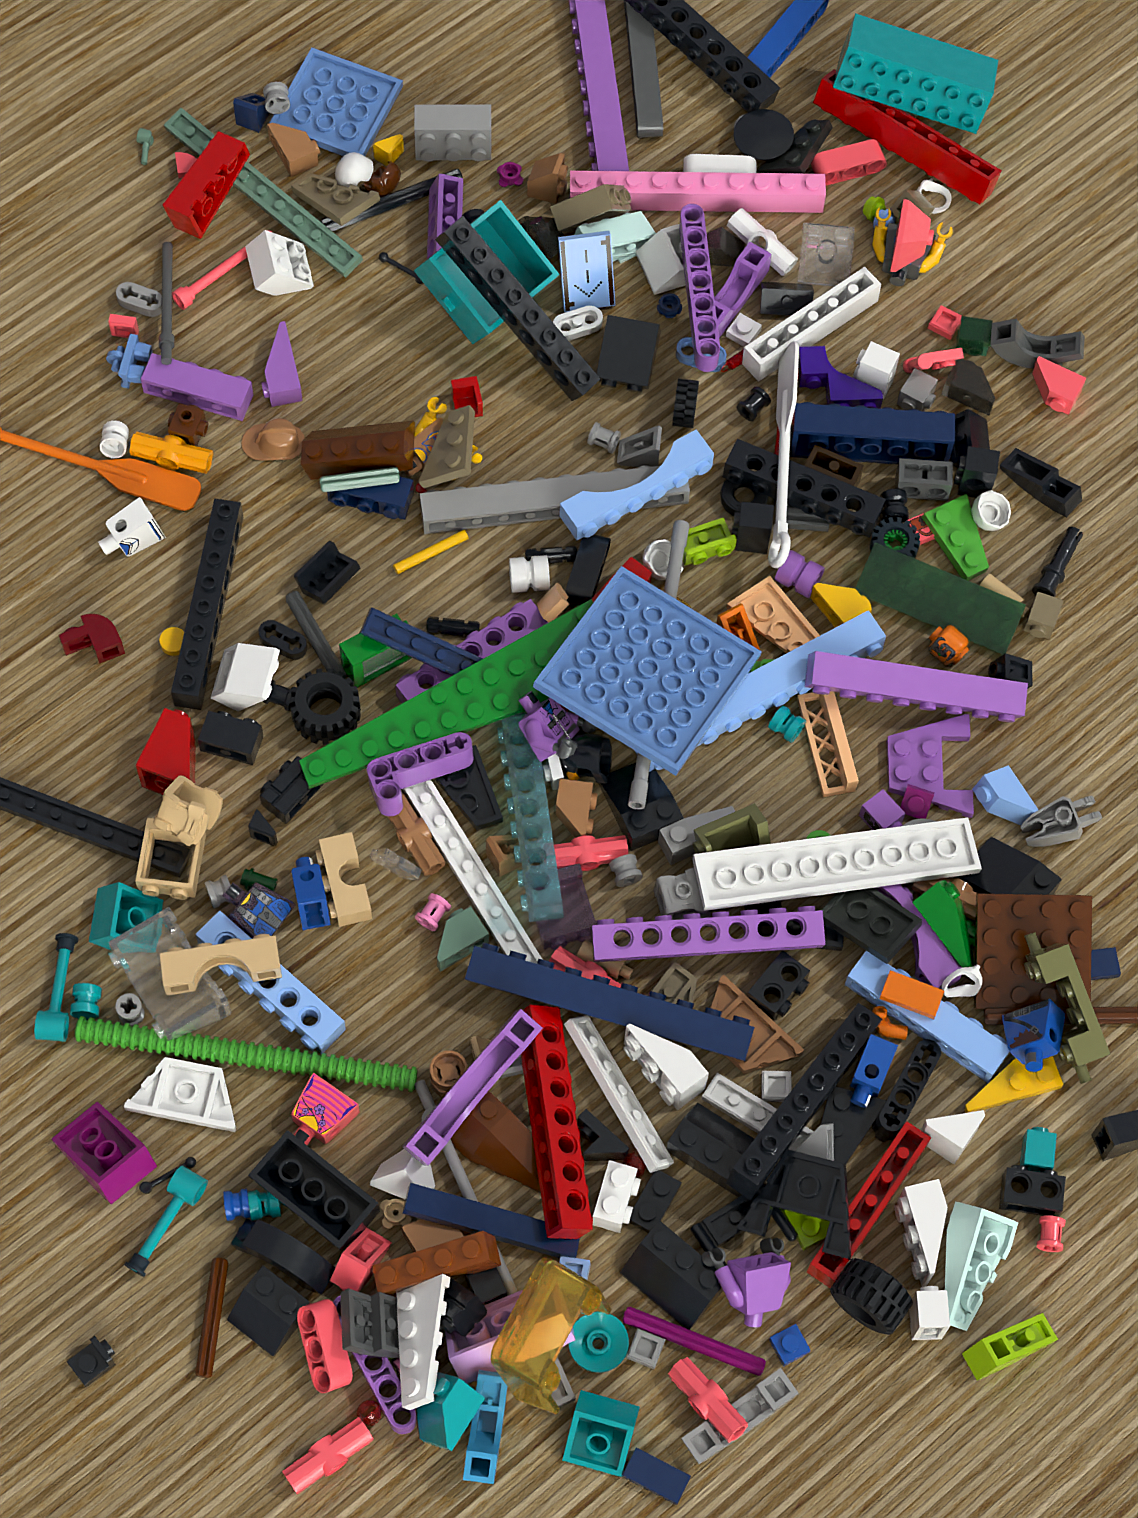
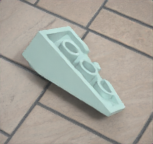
M956 1201L947 1228L945 1290H947L950 1326L967 1331L983 1302L982 1292L988 1282H994L997 1276L994 1270L1000 1259L1006 1260L1011 1250L1018 1222L983 1208Z

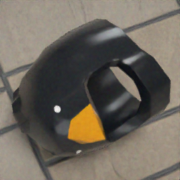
M588 733L575 735L571 739L577 744L574 754L566 759L560 758L562 770L566 772L568 780L578 781L579 778L588 776L594 777L597 783H607L612 765V746L609 738L599 734Z

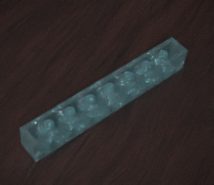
M521 713L502 719V727H497L499 744H505V750L500 751L502 767H508V774H503L505 791L511 790L512 797L507 798L508 813L515 816V821L510 822L512 839L518 838V845L513 846L515 863L521 862L522 870H517L518 885L525 888V894L520 895L522 912L528 911L529 922L564 918L542 762L538 760L519 727L518 722L527 714ZM527 814H532V815H534V816H531V817H525V815H527ZM531 838H536V839H537V840H535V841H528V839H531ZM535 862L541 863L540 865H537V866L531 865L532 863H535ZM536 887L545 888L543 890H535Z

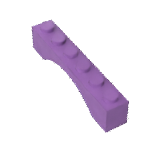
M901 884L875 887L874 889L922 919V926L911 937L915 954V977L920 982L942 990L943 981L951 973L962 967L953 955L951 956L946 946L912 903L913 896L907 887H902ZM962 975L955 977L948 984L947 988L959 982Z
M522 1009L516 1010L402 1147L421 1164L429 1166L483 1096L543 1028Z

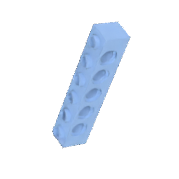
M221 911L215 914L195 934L198 944H223L226 940L233 938L241 939V941L252 939ZM227 964L218 966L228 977L231 975L235 976L239 980L238 985L248 995L254 993L260 999L259 1004L270 1014L274 1011L281 1018L279 1020L280 1023L289 1032L295 1030L301 1035V1042L309 1050L313 1051L316 1049L321 1054L324 1053L346 1030L345 1021L282 965V978L270 979L275 981L276 984L269 989L261 986L266 980L253 982L249 974L240 967ZM288 998H293L297 1001L292 1007H285L282 1005V1002ZM307 1017L318 1019L312 1026L303 1024L304 1019Z

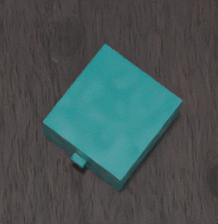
M499 200L470 223L531 297H534L560 275L502 200ZM442 247L414 269V272L472 345L490 334L504 322Z

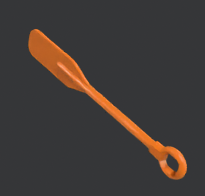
M0 427L1 441L95 470L117 490L177 510L187 511L194 507L201 493V484L198 479L132 458L96 460L4 431Z

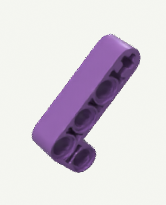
M462 732L453 733L372 760L367 766L370 790L381 814L395 816L402 811L401 789L469 767L474 760L470 736Z

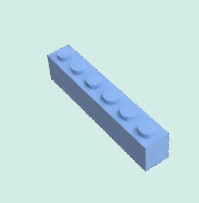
M865 951L847 976L845 986L873 1005L885 1007L887 1014L902 1025L908 1026L909 1030L921 1038L935 1041L941 1048V1052L989 1083L1010 1052L1006 1040L997 1034L992 1035L984 1030L983 1025L974 1018L968 1019L959 1013V1009L954 1004L948 1001L943 1002L941 1000L935 1018L931 1019L879 999L890 970L910 978L911 976L904 970H896L891 965L884 963L868 951Z

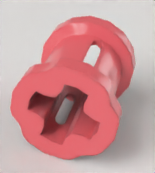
M1050 1215L1041 1216L1039 1218L1041 1235L1036 1247L1047 1252L1063 1251L1061 1235L1062 1227L1065 1226L1066 1220Z

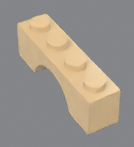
M259 934L254 936L253 939L242 941L241 939L233 938L226 940L223 944L216 945L201 943L196 945L195 948L190 949L174 947L164 953H160L163 986L166 995L196 991L199 980L208 970L225 964L240 967L249 974L253 982L282 978L276 935Z

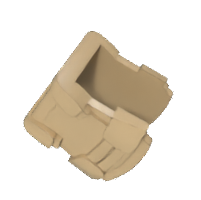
M178 776L164 791L163 800L153 824L164 831H173L178 835L177 839L189 847L191 844L197 845L206 830H210L218 820L223 798L217 794L218 791L207 787L201 788L188 778Z

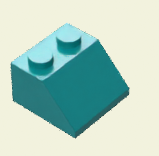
M120 882L98 888L89 942L111 951L155 954L163 900L155 896L144 895L142 891Z
M437 1372L436 1387L433 1392L434 1401L416 1408L419 1437L423 1442L452 1451L485 1398L460 1378Z
M581 1390L562 1461L622 1477L640 1406Z

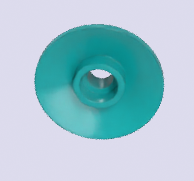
M591 1312L579 1318L573 1325L575 1341L568 1343L569 1350L574 1361L583 1369L595 1373L608 1372L620 1365L626 1357L629 1347L628 1333L623 1323L615 1316L606 1312ZM595 1340H601L604 1343V1347L602 1349H595L592 1343Z

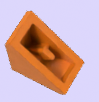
M740 603L717 616V625L760 650L743 604Z

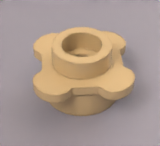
M386 1199L381 1202L380 1209L384 1213L382 1225L385 1228L391 1229L395 1225L405 1226L411 1223V1217L402 1214L405 1199ZM398 1211L399 1214L395 1216L393 1212Z

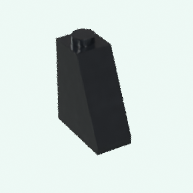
M1138 1110L1102 1118L1091 1134L1102 1161L1138 1149Z

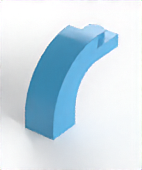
M483 1370L478 1372L476 1391L485 1400L472 1419L463 1480L494 1484L509 1374Z

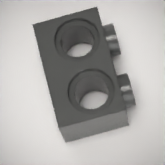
M899 458L895 473V489L905 490L907 498L948 501L953 484V462Z

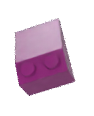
M98 1101L52 1138L53 1143L92 1187L110 1204H113L157 1167L146 1146Z

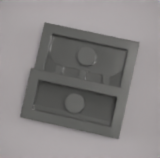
M349 1288L341 1292L343 1350L369 1356L399 1358L397 1298L381 1292L370 1296Z

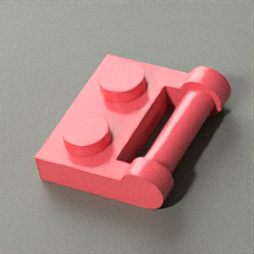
M962 348L924 353L918 357L906 359L903 363V369L906 373L911 374L914 368L926 370L932 366V370L955 366L956 360L964 358Z

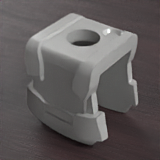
M694 867L685 870V873L677 876L668 875L656 879L653 891L657 898L661 916L671 915L672 920L683 919L685 914L699 913L701 918H710L711 910H703Z

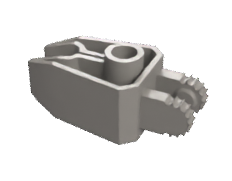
M1062 796L1033 813L1020 826L1022 833L1037 829L1042 830L1026 838L1027 845L1046 847L1080 839L1083 833L1082 828L1102 819L1099 811L1079 818L1076 812L1095 804L1094 797L1087 796L1072 802L1071 799Z

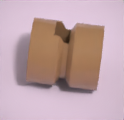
M452 1050L443 1051L432 1059L430 1064L431 1086L440 1097L445 1096L468 1068L465 1058L460 1053Z

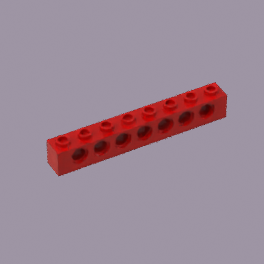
M529 1005L523 1011L543 1028L521 1053L546 1234L547 1238L579 1239L593 1230V1216L590 1212L589 1189L585 1180L584 1158L580 1147V1131L577 1127L576 1104L572 1094V1077L569 1073L567 1061L568 1051L564 1041L563 1020L561 1019L559 1007Z

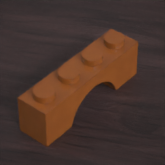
M480 1231L372 1265L377 1292L396 1297V1293L441 1274L446 1276L475 1274L501 1266L495 1236L485 1231Z

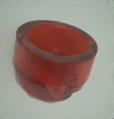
M635 1152L627 1154L622 1164L638 1168L636 1177H642L646 1165L641 1156H635Z
M366 1400L358 1406L357 1417L362 1420L365 1426H373L380 1421L382 1412L377 1402ZM373 1405L376 1409L364 1418L362 1414Z

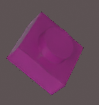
M908 784L900 808L906 815L918 819H926L934 792Z

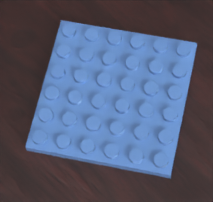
M621 566L534 681L533 688L676 776L759 659L762 651Z

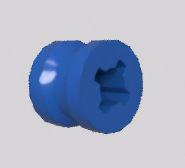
M248 1188L241 1189L238 1193H232L231 1191L223 1192L227 1221H232L235 1217L239 1216L245 1219L251 1218Z

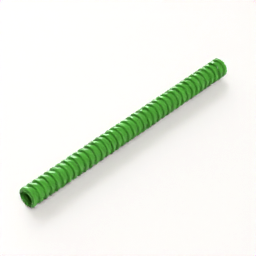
M80 1016L75 1028L77 1042L85 1040V1043H90L94 1041V1044L97 1045L103 1042L104 1046L112 1044V1047H117L121 1045L123 1049L129 1046L130 1050L138 1048L139 1051H144L147 1049L149 1053H153L155 1050L157 1054L165 1052L166 1055L170 1056L171 1053H174L176 1057L182 1054L184 1058L192 1056L193 1059L197 1060L198 1057H201L202 1061H206L208 1058L211 1062L219 1060L221 1064L227 1061L229 1065L237 1063V1066H242L246 1064L248 1068L254 1065L256 1069L264 1067V1070L267 1071L273 1068L274 1072H278L280 1069L282 1073L291 1071V1074L294 1075L300 1072L301 1076L309 1074V1077H311L315 1073L322 1079L324 1076L327 1077V1080L336 1078V1081L339 1082L341 1079H345L346 1083H350V1080H352L354 1084L363 1082V1085L366 1086L368 1083H372L373 1087H377L378 1084L381 1085V1088L390 1086L392 1090L398 1087L399 1091H404L405 1088L408 1089V1092H413L417 1081L418 1070L414 1066L408 1069L407 1065H403L401 1068L398 1064L390 1066L387 1062L381 1065L380 1061H376V1063H372L371 1060L363 1062L361 1058L355 1061L353 1057H349V1059H345V1056L336 1058L335 1054H331L329 1057L327 1053L318 1055V1052L315 1051L309 1054L308 1050H304V1052H300V1049L291 1051L289 1047L283 1050L282 1046L273 1048V1045H268V1047H264L263 1043H259L257 1046L255 1042L246 1044V1041L243 1040L241 1043H237L236 1039H232L230 1042L228 1038L220 1040L219 1037L215 1036L214 1039H211L210 1035H206L204 1038L201 1034L193 1036L190 1032L184 1035L183 1031L175 1033V1030H170L166 1032L164 1028L158 1031L157 1027L148 1029V1026L143 1025L142 1028H139L138 1024H134L132 1027L130 1023L122 1025L121 1022L116 1021L113 1024L111 1020H107L105 1023L103 1019L95 1021L92 1017L86 1020L85 1016Z

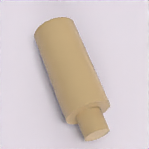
M988 574L978 587L981 592L1012 615L1018 613L1020 616L1025 617L1030 610L1023 604L1025 599L992 574Z
M588 940L583 942L577 954L578 958L585 962H594L592 942ZM626 960L594 962L601 966L608 975L616 979L622 976L629 980L634 969L626 966Z

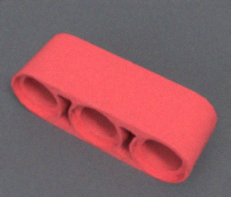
M872 139L817 153L810 165L814 174H825V186L875 174L883 170L887 162L878 141Z
M324 1299L300 1307L297 1313V1322L314 1387L320 1393H327L349 1385L353 1377L348 1352L342 1348V1327L335 1304L329 1299Z

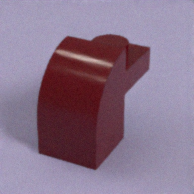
M99 614L81 615L82 626L68 628L64 633L58 635L66 656L92 646L99 664L125 654L116 627L108 618Z

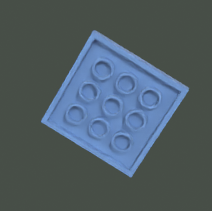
M311 47L288 89L290 108L282 114H274L270 123L305 131L310 140L316 141L318 147L341 156L352 152L366 156L403 87V80Z

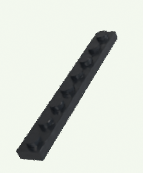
M0 777V810L139 862L144 831ZM155 840L150 867L180 878L192 854L191 849L170 841Z

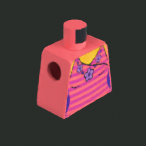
M313 1073L291 1114L293 1122L299 1126L293 1135L306 1145L310 1143L313 1137L323 1144H327L360 1113L359 1104Z

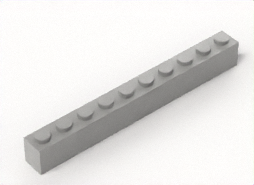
M643 465L627 470L617 468L601 473L591 471L575 476L565 474L549 479L538 477L531 481L519 482L512 480L505 484L492 485L487 483L479 487H455L452 490L444 491L429 490L426 493H420L424 534L560 519V503L582 491L612 492L625 489L640 483L652 475L660 466L651 467ZM689 482L682 487H674L668 490L658 500L652 499L640 509L688 504L690 495Z

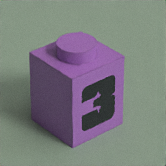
M882 789L862 805L859 816L871 830L903 826L902 822L905 812Z

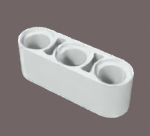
M690 154L683 160V172L757 173V162L751 156Z

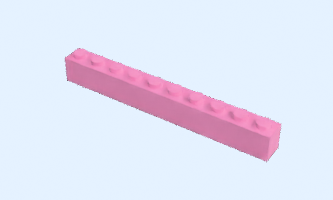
M570 171L569 199L603 184L624 185L631 196V209L635 211H681L687 204H697L703 211L737 212L740 208H743L746 212L823 213L826 198L825 174Z

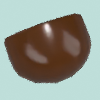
M388 161L387 167L380 166L371 175L370 180L365 181L362 186L368 192L372 190L379 192L380 197L385 196L397 188L401 178V171L394 162Z

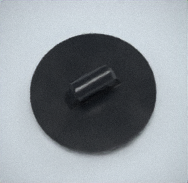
M769 109L754 110L743 115L736 123L733 133L738 149L746 156H751L757 160H771L782 156L789 150L794 140V130L791 122L781 113Z

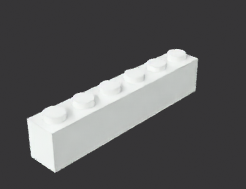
M863 267L745 346L742 365L759 382L778 369L779 360L792 341L798 342L799 347L812 346L878 302L881 283L866 267Z

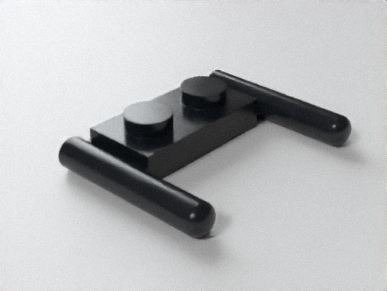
M764 1183L751 1200L742 1195L690 1228V1231L704 1252L710 1251L713 1254L712 1249L722 1246L743 1232L737 1229L738 1224L751 1209L754 1199L762 1192L765 1187ZM773 1207L771 1216L787 1240L790 1242L795 1241L798 1238V1233L782 1209Z

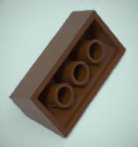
M413 420L312 431L302 441L301 466L311 480L320 479L322 476L397 467L399 471L413 470L415 422Z

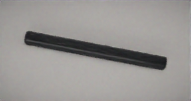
M454 169L449 172L443 173L445 175L463 178L462 173L459 169ZM437 176L380 197L379 202L343 226H340L328 217L320 221L331 231H335L429 195V189Z

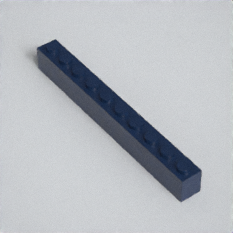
M484 942L482 947L474 946L465 980L619 1025L627 1026L632 1024L654 1035L745 1061L755 1028L749 1026V1019L735 1015L732 1020L721 1017L722 1011L705 1007L704 1012L694 1010V1003L677 999L676 1004L665 1001L666 995L649 991L648 996L637 993L638 987L621 983V987L618 988L609 985L611 979L594 975L592 980L581 977L583 971L566 967L565 972L553 969L555 965L553 962L538 958L537 964L526 961L527 955L511 950L509 956L498 953L499 947Z

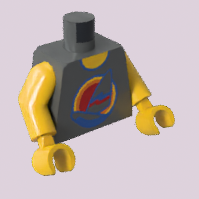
M880 207L876 210L875 217L878 220V225H875L872 247L877 260L882 262V271L891 274L889 279L891 284L903 286L906 278L917 280L920 273L928 272L939 263L946 246L944 243L945 239L950 238L953 234L952 227H950L948 234L942 235L940 233L943 222L937 226L938 239L935 240L936 235H933L932 245H926L925 253L922 257L896 272H890L898 225L889 223L888 227L885 226L886 221L891 217V210L889 208L888 216L885 219L879 217Z

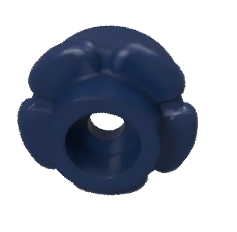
M667 293L658 301L657 311L666 318H674L676 314H680L682 311L680 299L675 294Z

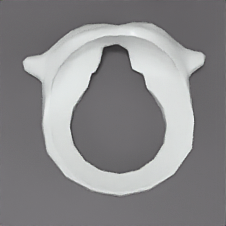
M932 178L930 180H923L916 191L921 193L922 189H924L925 191L937 192L946 199V204L940 208H935L932 213L936 214L947 210L952 200L950 191L944 186L933 182Z
M980 966L964 967L951 973L941 986L942 990H944V995L946 997H971L979 993L983 983L979 971ZM962 974L975 981V985L965 984L950 989L947 988L948 984L955 977Z

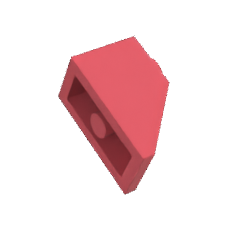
M1039 356L1032 374L1044 403L1057 412L1069 415L1082 392L1086 377Z
M366 1228L341 1254L330 1281L338 1285L343 1291L349 1288L359 1292L373 1275L372 1265L379 1264L392 1242Z

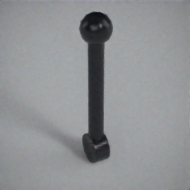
M386 252L379 254L381 262H388L414 277L418 284L423 283L414 271L389 258Z
M188 1157L185 1163L155 1180L142 1182L140 1185L141 1192L149 1194L154 1186L172 1177L180 1166L194 1168L196 1159Z

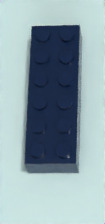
M796 403L791 423L789 457L809 458L814 446L817 445L855 462L898 464L899 458L949 462L955 442V414L945 411L924 412L917 409L894 410L890 407L881 409L867 408L862 405L849 407L840 406L839 404Z

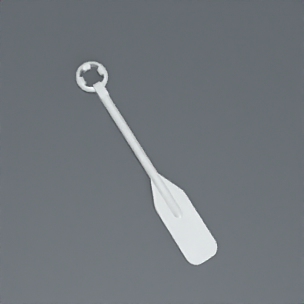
M795 341L788 345V348L779 360L776 421L780 437L776 518L773 525V541L768 554L769 564L773 568H779L784 564L791 545L786 516L790 431L797 400L799 344Z

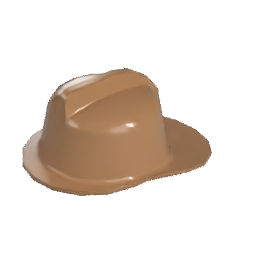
M278 418L268 423L254 425L248 429L243 435L241 444L245 454L254 460H289L301 454L302 441L305 437L301 430L291 422Z

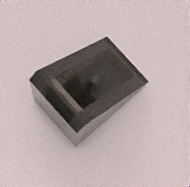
M723 227L707 233L710 265L734 267L736 259L745 249V243Z

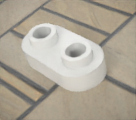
M585 306L558 315L553 323L570 341L600 330L603 323V314L595 306ZM586 321H592L594 323L587 324Z

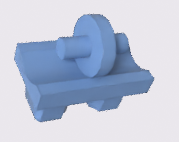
M130 334L126 349L123 346H118L116 351L112 350L107 353L106 360L112 365L111 370L118 372V376L122 378L121 387L129 389L131 382L141 383V377L146 366L136 365L137 360L149 361L153 353L152 345L139 342L138 335Z

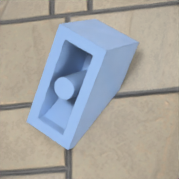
M1009 765L983 775L972 789L987 812L1018 825H1022L1028 817L1038 811V808Z

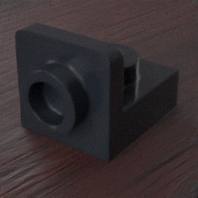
M1005 653L990 663L988 669L990 678L1028 683V688L1033 686L1032 661Z
M96 1336L90 1339L92 1343L67 1361L85 1387L116 1365L111 1358L115 1354L114 1350L105 1339L99 1342Z

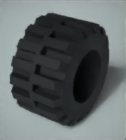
M321 668L316 669V674L312 675L311 672L305 674L306 679L299 678L296 681L297 687H293L291 690L290 708L294 726L297 732L301 731L303 738L307 739L310 736L312 743L317 744L318 740H320L323 745H328L329 741H335L350 733V730L357 728V721H360L361 717L358 689L354 686L350 677L345 679L343 672L339 671L338 674H334V669L328 668L327 672H322ZM324 698L334 699L341 704L337 711L329 715H319L310 710V707L316 701Z
M852 1258L830 1288L833 1298L847 1314L867 1328L882 1334H893L913 1305L911 1296L899 1281L877 1265L858 1258Z

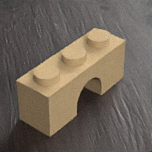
M352 832L319 839L320 850H315L318 864L320 867L324 866L326 875L322 876L325 893L331 892L333 900L328 902L331 919L337 918L339 927L371 920L372 912L365 883L351 886L341 880L345 872L360 868Z

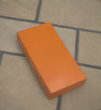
M890 970L879 999L934 1019L944 990Z

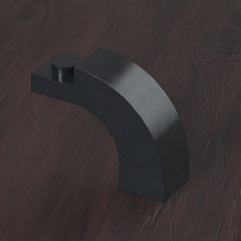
M246 1219L231 1242V1245L237 1250L268 1262L292 1278L302 1288L322 1295L335 1270L332 1264L314 1250L289 1234L261 1220L255 1222Z

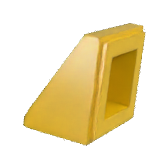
M401 134L373 144L374 158L385 166L388 165V161L395 162L404 152V141Z

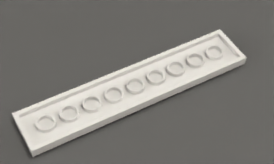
M968 817L694 854L692 858L704 911L977 874L982 869Z

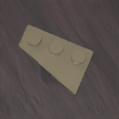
M313 173L306 175L291 185L294 195L340 226H343L380 201L379 192L372 190L369 193L362 192L358 186L350 185L345 187L338 185L337 180Z
M470 405L446 412L418 482L423 488L471 474L475 411Z

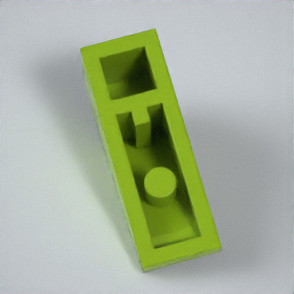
M1041 1313L981 1339L962 1353L978 1381L1052 1344L1058 1338L1044 1314Z

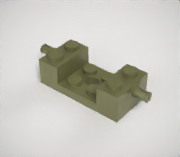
M1036 932L1027 934L1024 938L1030 953L1025 955L1027 962L1024 963V967L1030 979L1034 978L1035 982L1043 984L1059 979L1056 982L1057 990L1062 998L1066 997L1069 1008L1066 1009L1067 1016L1071 1024H1076L1077 1026L1076 1029L1062 1034L1058 1056L1061 1061L1065 1060L1067 1064H1071L1075 1068L1081 1084L1091 1081L1092 1078L1086 1063L1110 1055V1051L1069 944L1055 943L1041 948Z

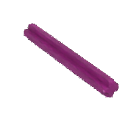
M627 1307L623 1315L622 1321L627 1325L757 1376H761L765 1368L766 1361L763 1358L633 1307Z

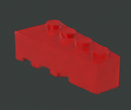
M220 131L209 141L207 147L162 204L175 228L199 239L203 237L250 156L245 142Z

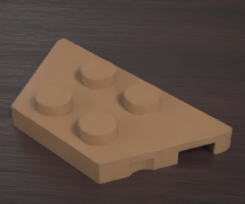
M725 975L721 976L711 1009L722 1011L721 1017L732 1020L734 1015L749 1019V1026L755 1027L745 1061L724 1055L743 1074L799 1057L803 1054L804 1049Z

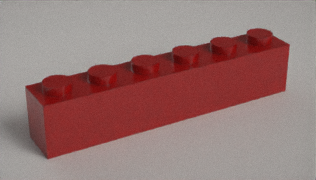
M907 1121L849 1205L851 1259L931 1140L930 1136ZM823 1244L810 1263L807 1273L831 1288L850 1260L823 1253Z

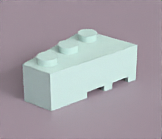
M638 211L625 213L610 219L604 218L598 222L584 223L578 226L574 235L610 231L612 261L618 260L619 263H623L635 257L636 250L652 238L656 232L643 213Z

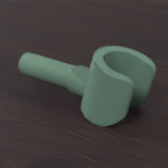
M140 128L136 140L137 143L143 144L141 164L147 165L148 151L154 143V138L150 130Z

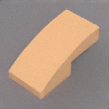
M556 583L537 603L541 616L547 622L556 619L569 605L567 602L568 596L559 583Z

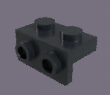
M328 541L294 574V578L303 594L324 605L361 568L356 560L340 553L335 543Z

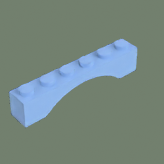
M696 429L674 441L670 453L663 464L640 483L612 492L582 491L560 503V518L576 540L590 537L606 524L612 525L616 523L621 516L628 512L638 511L648 501L660 499L668 490L674 487H682L690 478L707 473L713 465L714 452Z

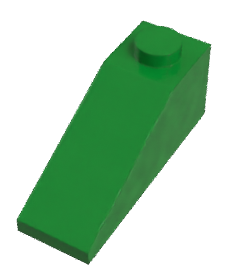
M946 880L939 881L912 903L962 968L973 967L975 962L963 903L959 899L960 892L953 883H947Z

